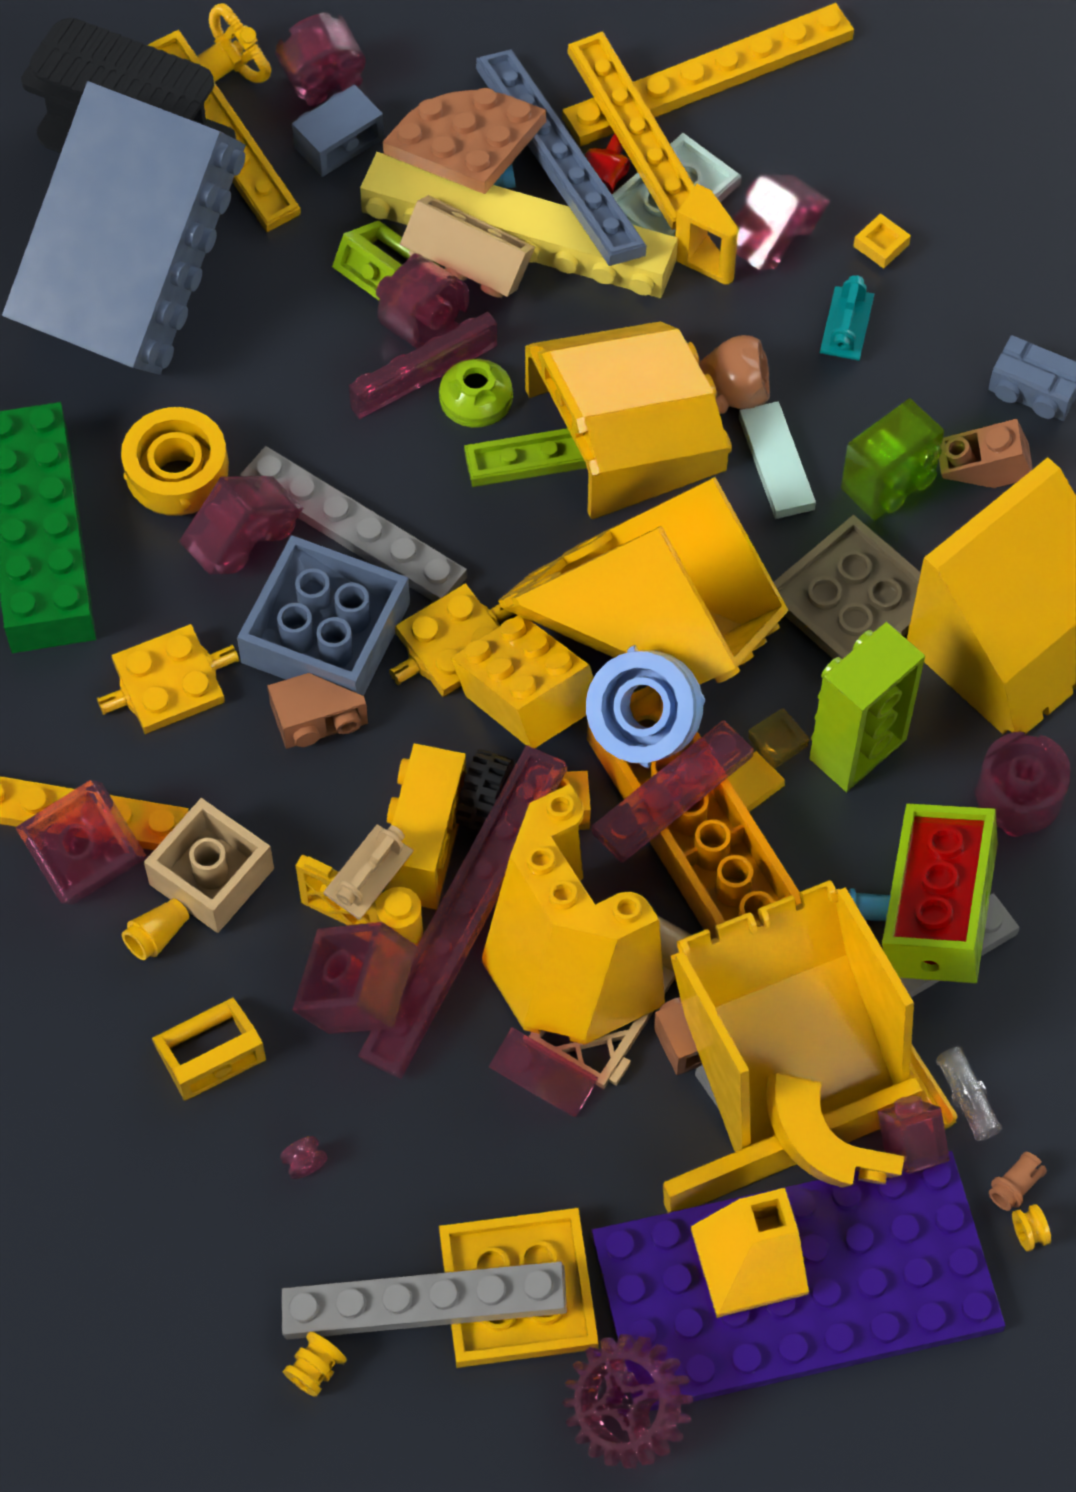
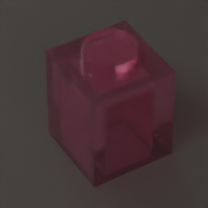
M907 1096L895 1100L893 1107L878 1111L885 1153L904 1156L902 1171L911 1174L950 1161L941 1107L925 1102L919 1096Z

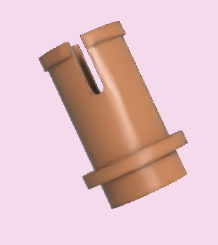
M1024 1152L1003 1177H995L992 1180V1188L989 1190V1195L993 1202L1006 1211L1011 1210L1013 1207H1020L1023 1203V1196L1047 1172L1045 1165L1035 1169L1042 1161L1034 1154Z

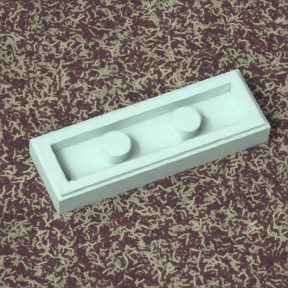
M779 401L755 408L739 410V421L774 518L779 519L815 510L816 501Z

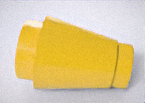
M172 898L167 903L129 921L127 929L122 932L123 941L131 953L140 960H146L150 956L157 957L183 924L189 920V913L180 901Z

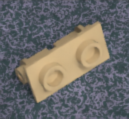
M377 824L328 885L323 894L360 920L414 850L402 842L405 837L404 833L396 826L391 825L386 830Z

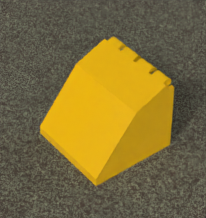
M1048 457L924 557L907 640L925 655L924 663L999 732L1004 734L1009 730L1019 738L1026 735L1044 719L1043 713L1045 715L1052 713L1073 695V688L1076 690V495L1061 468Z
M831 880L801 891V904L795 905V898L791 895L758 908V921H755L752 913L748 912L716 925V938L711 939L710 931L706 929L678 940L679 952L671 955L684 1015L734 1152L775 1135L766 1103L767 1077L779 1073L822 1082L820 1093L822 1115L910 1078L914 1002L846 887L835 889Z

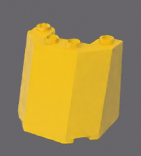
M659 321L537 342L525 346V391L529 398L549 392L587 466L589 473L587 512L591 519L599 518L727 471L728 453L732 452V445L722 425L715 399L717 391L714 381L709 374H703L699 367V356L692 342L686 343L678 328Z
M568 784L529 803L508 861L483 951L482 963L523 1030L540 1034L541 1030L569 1036L571 1042L586 1045L659 1009L665 1003L661 935L658 916L648 901L640 894L622 892L595 904L580 882L583 879L578 826L584 817V807L571 784Z

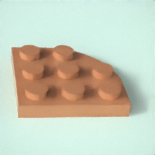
M489 88L443 94L432 99L423 100L419 106L410 111L383 141V153L486 194L546 123V110L517 98L497 93Z

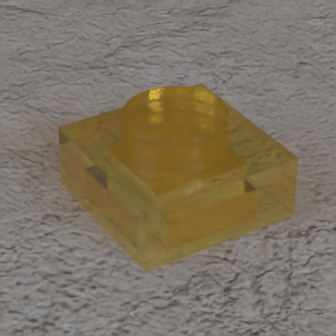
M784 708L770 715L748 731V739L774 769L809 746L810 738Z

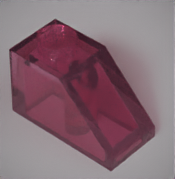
M511 1027L489 1065V1068L574 1117H577L599 1077Z

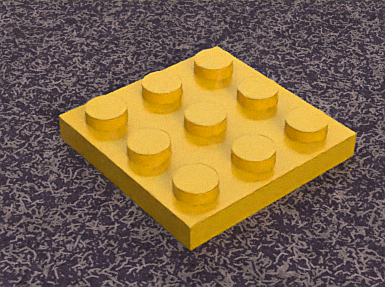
M579 1208L439 1226L444 1273L562 1262L565 1267L566 1314L451 1324L457 1368L598 1349L599 1343Z

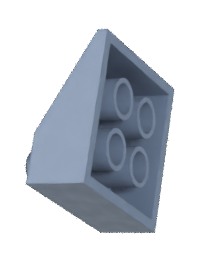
M291 535L237 637L241 663L285 680L311 673L364 696L395 634V625L402 621L410 605L408 577Z

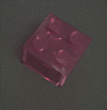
M89 780L15 827L61 904L73 905L148 858L103 783Z
M383 922L317 929L292 1011L328 1034L393 1029L417 946Z

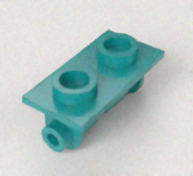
M852 275L843 283L842 287L835 286L820 353L860 361L875 295L874 293L866 292L867 287L862 277Z

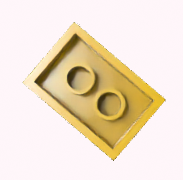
M519 615L508 619L500 627L481 639L469 643L465 649L451 657L465 696L531 750L586 716V697L589 686L594 678L590 665L529 619Z
M414 743L410 759L402 758L399 767L397 783L402 785L399 798H391L387 813V823L396 826L404 833L405 837L402 842L414 851L384 890L386 891L392 887L408 888L417 894L422 907L437 910L459 828V825L456 824V813L458 811L457 805L460 800L461 788H463L464 779L467 774L465 753Z

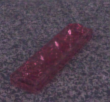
M489 312L476 318H469L462 322L458 328L442 336H435L429 339L424 346L408 354L395 357L388 365L372 373H365L359 376L354 383L349 385L351 409L361 419L444 375L453 365L464 360L474 359L497 346V322Z
M722 720L592 825V834L623 863L753 757L754 749L728 723Z

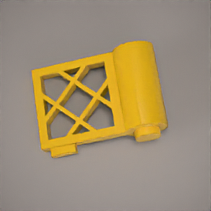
M301 855L296 864V872L302 904L379 940L383 956L391 963L403 965L417 960L424 948L421 901L416 893L408 888L392 887L381 893L364 916L358 920L323 894L339 872L314 858Z

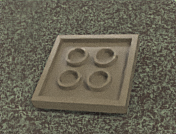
M853 514L773 583L789 610L784 616L831 658L840 657L843 659L853 650L855 642L863 633L868 630L875 632L885 622L889 623L903 637L908 633L921 572Z

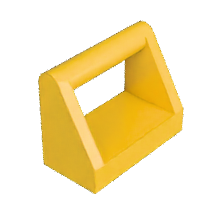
M699 184L695 185L677 211L675 237L678 238L676 261L722 284H730L734 280L739 230L714 193ZM708 232L721 238L720 251L709 237Z
M234 997L152 1037V1041L184 1101L266 1060L262 1040ZM231 1018L234 1019L242 1035L182 1065L178 1063L170 1050L171 1048Z

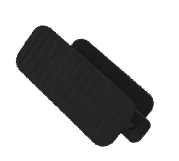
M67 18L55 23L31 57L29 66L21 76L22 86L25 91L45 99L47 114L37 128L38 140L47 149L54 150L60 154L87 81L216 129L236 139L235 131L232 128L206 119L204 102L214 87L213 75L209 69L139 41H134L131 38L110 32L94 24H89L83 20Z

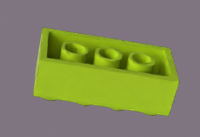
M887 622L881 625L875 632L868 630L863 633L847 656L843 659L840 657L833 659L821 674L823 680L821 691L818 694V710L814 716L816 722L811 736L812 745L809 759L846 793L904 743L909 732L925 655Z

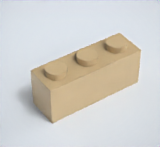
M429 195L417 201L400 242L401 246L410 249L409 254L413 258L426 263L434 261L445 266L444 271L448 275L460 280H467L469 278L480 283L482 291L499 298L503 295L508 297L517 291L535 249V246Z

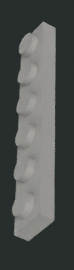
M267 446L261 450L240 474L241 482L245 486L371 564L408 577L409 587L433 602L460 587L467 578V569Z
M562 1262L282 1288V1335L287 1340L306 1338L309 1331L320 1336L567 1313L565 1267Z

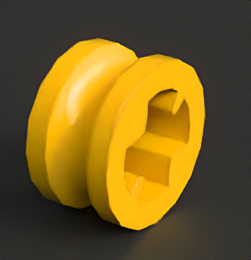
M1037 1204L1030 1205L1026 1213L1019 1209L1013 1211L1012 1221L1019 1242L1026 1251L1034 1250L1035 1244L1038 1242L1043 1246L1051 1243V1233L1047 1220Z

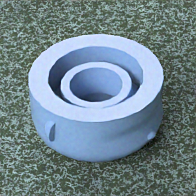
M633 645L627 650V653L611 659L596 673L586 697V715L595 739L607 752L618 759L631 763H640L643 767L650 768L651 762L668 758L678 753L692 741L700 727L705 697L701 693L700 685L693 672L682 661L670 654L657 650L638 651L637 646ZM640 685H648L654 688L661 696L663 702V714L653 727L640 725L633 717L630 708L631 696Z

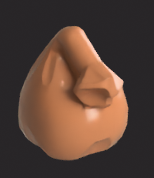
M748 335L732 337L721 343L699 362V367L703 374H709L714 381L717 391L715 399L719 414H724L730 406L743 410L764 405L769 400V367L760 339Z

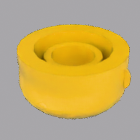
M168 407L155 410L134 423L124 438L121 451V459L125 471L124 479L127 481L128 488L133 496L144 507L163 515L183 516L206 508L222 492L228 477L229 468L226 443L218 425L207 415L185 407ZM176 460L192 463L186 470L178 473H169L160 469L167 463Z

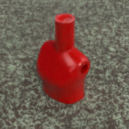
M615 133L606 149L591 148L585 154V157L611 194H613L616 185L628 173L630 168V159L621 154L624 148Z

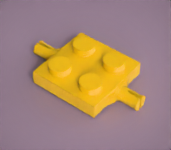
M463 584L395 625V633L407 648L409 659L389 669L392 679H395V683L400 685L405 680L420 673L433 683L442 697L461 687L451 657L465 649L469 643L481 639L500 627L499 623L513 616L514 613L503 609L500 604L488 609L487 606L480 603L467 584Z
M190 624L111 655L113 664L120 677V690L100 698L98 697L97 701L103 715L127 705L137 716L144 733L147 734L225 703L223 692L217 681L216 670L239 662V657L233 645L209 654L200 644Z

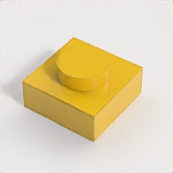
M880 213L855 236L853 247L884 269L909 246L911 235Z

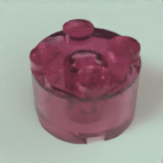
M330 13L310 16L290 28L289 31L292 36L285 43L280 39L276 46V56L296 94L300 98L305 99L309 106L322 103L331 92L339 89L344 91L354 84L358 87L363 81L360 74L366 64L365 56L345 19L338 15V19H332Z
M419 253L411 255L406 263L399 267L392 276L384 277L376 289V296L380 298L378 318L381 325L419 350L424 348L427 351H433L445 344L460 326L455 322L459 311L461 310L466 313L469 305L468 286L459 278Z
M1013 732L1000 737L989 747L981 767L975 790L979 807L995 809L997 826L1010 836H1021L1025 833L1044 829L1058 817L1069 788L1071 770L1066 753L1055 741L1043 735H1039L1038 738L1025 735V732Z

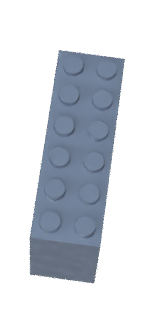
M87 81L2 316L132 368L161 375L163 368L165 369L172 360L174 353L172 343L176 332L186 322L188 316L186 305L191 291L194 292L200 284L202 278V269L200 267L204 256L211 251L215 244L217 236L215 227L220 214H223L229 206L231 199L229 189L234 175H238L243 168L245 162V152L243 151L246 145L221 131Z

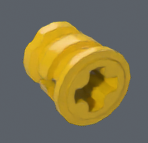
M309 1331L306 1335L309 1342L306 1349L300 1347L294 1356L297 1361L293 1366L287 1365L283 1373L297 1387L315 1397L321 1392L319 1386L321 1382H328L333 1376L334 1371L331 1370L335 1364L344 1365L347 1359L327 1339Z

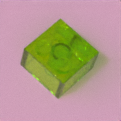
M911 398L907 399L848 443L841 489L874 521L886 512H895L902 506L908 495L916 489L920 491L926 489L935 480L938 459L942 453L941 445L944 429Z

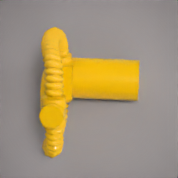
M225 3L216 4L210 11L208 19L211 32L215 37V44L197 57L203 66L210 70L214 82L233 69L250 82L262 83L267 81L271 75V66L265 55H263L261 48H258V44H256L258 40L256 39L255 30L247 25L243 26L241 20L238 19V16L235 15ZM221 16L230 25L225 33H223L224 31L220 24ZM234 37L238 39V41L235 40L234 42H231V39H233ZM253 59L260 70L255 71L246 65L247 62Z

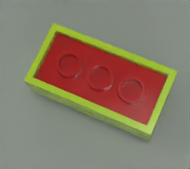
M906 803L882 941L883 951L899 978L977 983L998 845L995 809Z

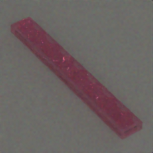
M528 745L525 746L358 1055L363 1062L402 1079L498 900L508 861L529 803L557 790L568 769L565 761Z

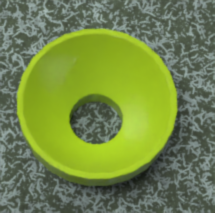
M468 359L453 365L446 371L439 388V402L444 413L452 421L471 428L485 427L500 421L508 413L513 402V387L509 375L498 364L484 359ZM479 373L484 375L488 382L481 388H470L464 383V379L470 374Z

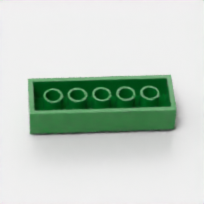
M61 402L0 411V598L4 629L11 653L96 640L68 429Z

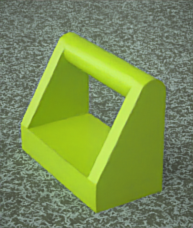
M378 220L343 234L332 267L392 310L401 306L438 271L440 264L434 261L426 263L413 258L409 254L410 249L400 245L402 236ZM379 239L414 264V266L404 267L373 243Z

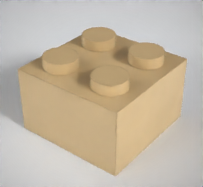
M202 798L199 799L144 861L150 886L170 900L175 898L180 901L188 913L217 933L221 931L274 870L271 846Z

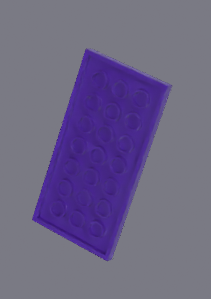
M947 1151L906 1160L903 1163L902 1175L887 1178L886 1184H875L858 1180L859 1172L856 1171L854 1173L853 1185L843 1188L821 1180L783 1187L786 1189L799 1231L809 1294L718 1318L715 1314L693 1240L691 1226L738 1199L765 1192L592 1229L591 1237L635 1415L1003 1332L1006 1325L953 1152Z

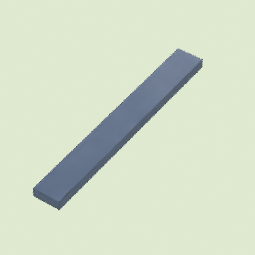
M512 49L476 58V70L489 89L546 110V123L527 145L607 264L612 266L646 256L647 245Z

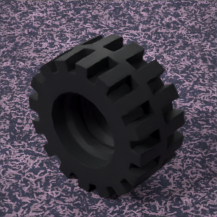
M481 749L477 750V753L473 756V761L469 765L463 788H461L460 800L457 805L456 824L488 834L494 832L499 822V817L502 815L503 807L508 797V790L511 786V778L514 771L513 759Z

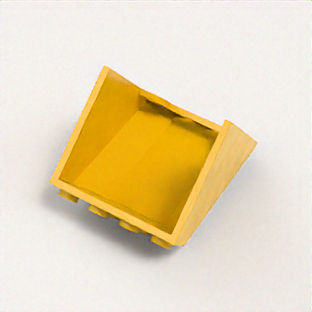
M716 477L566 551L561 557L527 575L498 600L503 609L613 658L627 653V650L633 645L637 646L638 651L657 650L670 654L682 661L693 672L699 685L715 678L717 683H721L740 672L738 666L754 657L752 651L763 646L767 642L765 637L780 628L778 622L789 611Z

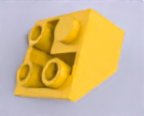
M785 1188L738 1199L691 1226V1233L717 1318L809 1294L799 1231Z

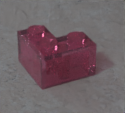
M761 175L749 186L746 192L747 201L741 212L732 217L739 230L736 254L759 270L776 269L795 235H811L830 200L794 175Z
M273 476L220 477L179 542L210 575L237 573L248 562V554L257 541H279L289 536L296 526L295 521L304 508Z

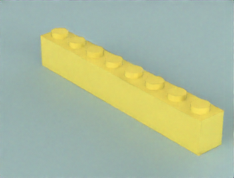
M376 152L360 187L362 212L376 219H387L408 225L417 201L429 195L535 246L529 261L530 263L536 262L550 266L563 273L578 274L594 279L601 284L623 287L639 295L662 298L676 263L677 237L633 225L647 245L646 256L609 266L569 206L495 185L486 194H483L380 152Z

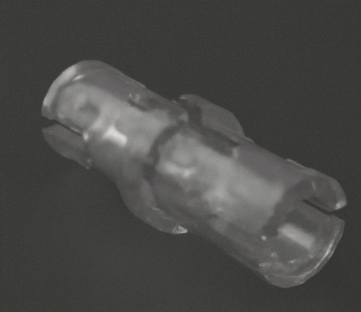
M954 1047L940 1054L936 1058V1062L940 1066L953 1092L950 1098L954 1106L961 1108L974 1133L975 1140L983 1141L998 1134L1003 1127L998 1122L985 1096L987 1088L984 1082L977 1080L964 1055L963 1048Z

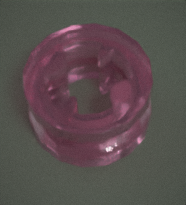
M308 1136L292 1143L281 1153L280 1159L282 1163L290 1165L288 1173L292 1179L306 1177L326 1163L328 1158L325 1151L317 1150L319 1146L317 1137Z

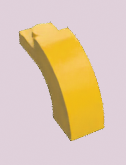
M779 1073L767 1077L766 1103L772 1128L786 1153L807 1173L823 1182L842 1188L853 1185L855 1171L859 1172L858 1180L875 1184H886L887 1178L902 1175L904 1156L852 1146L839 1139L830 1130L824 1120L820 1106L822 1082Z

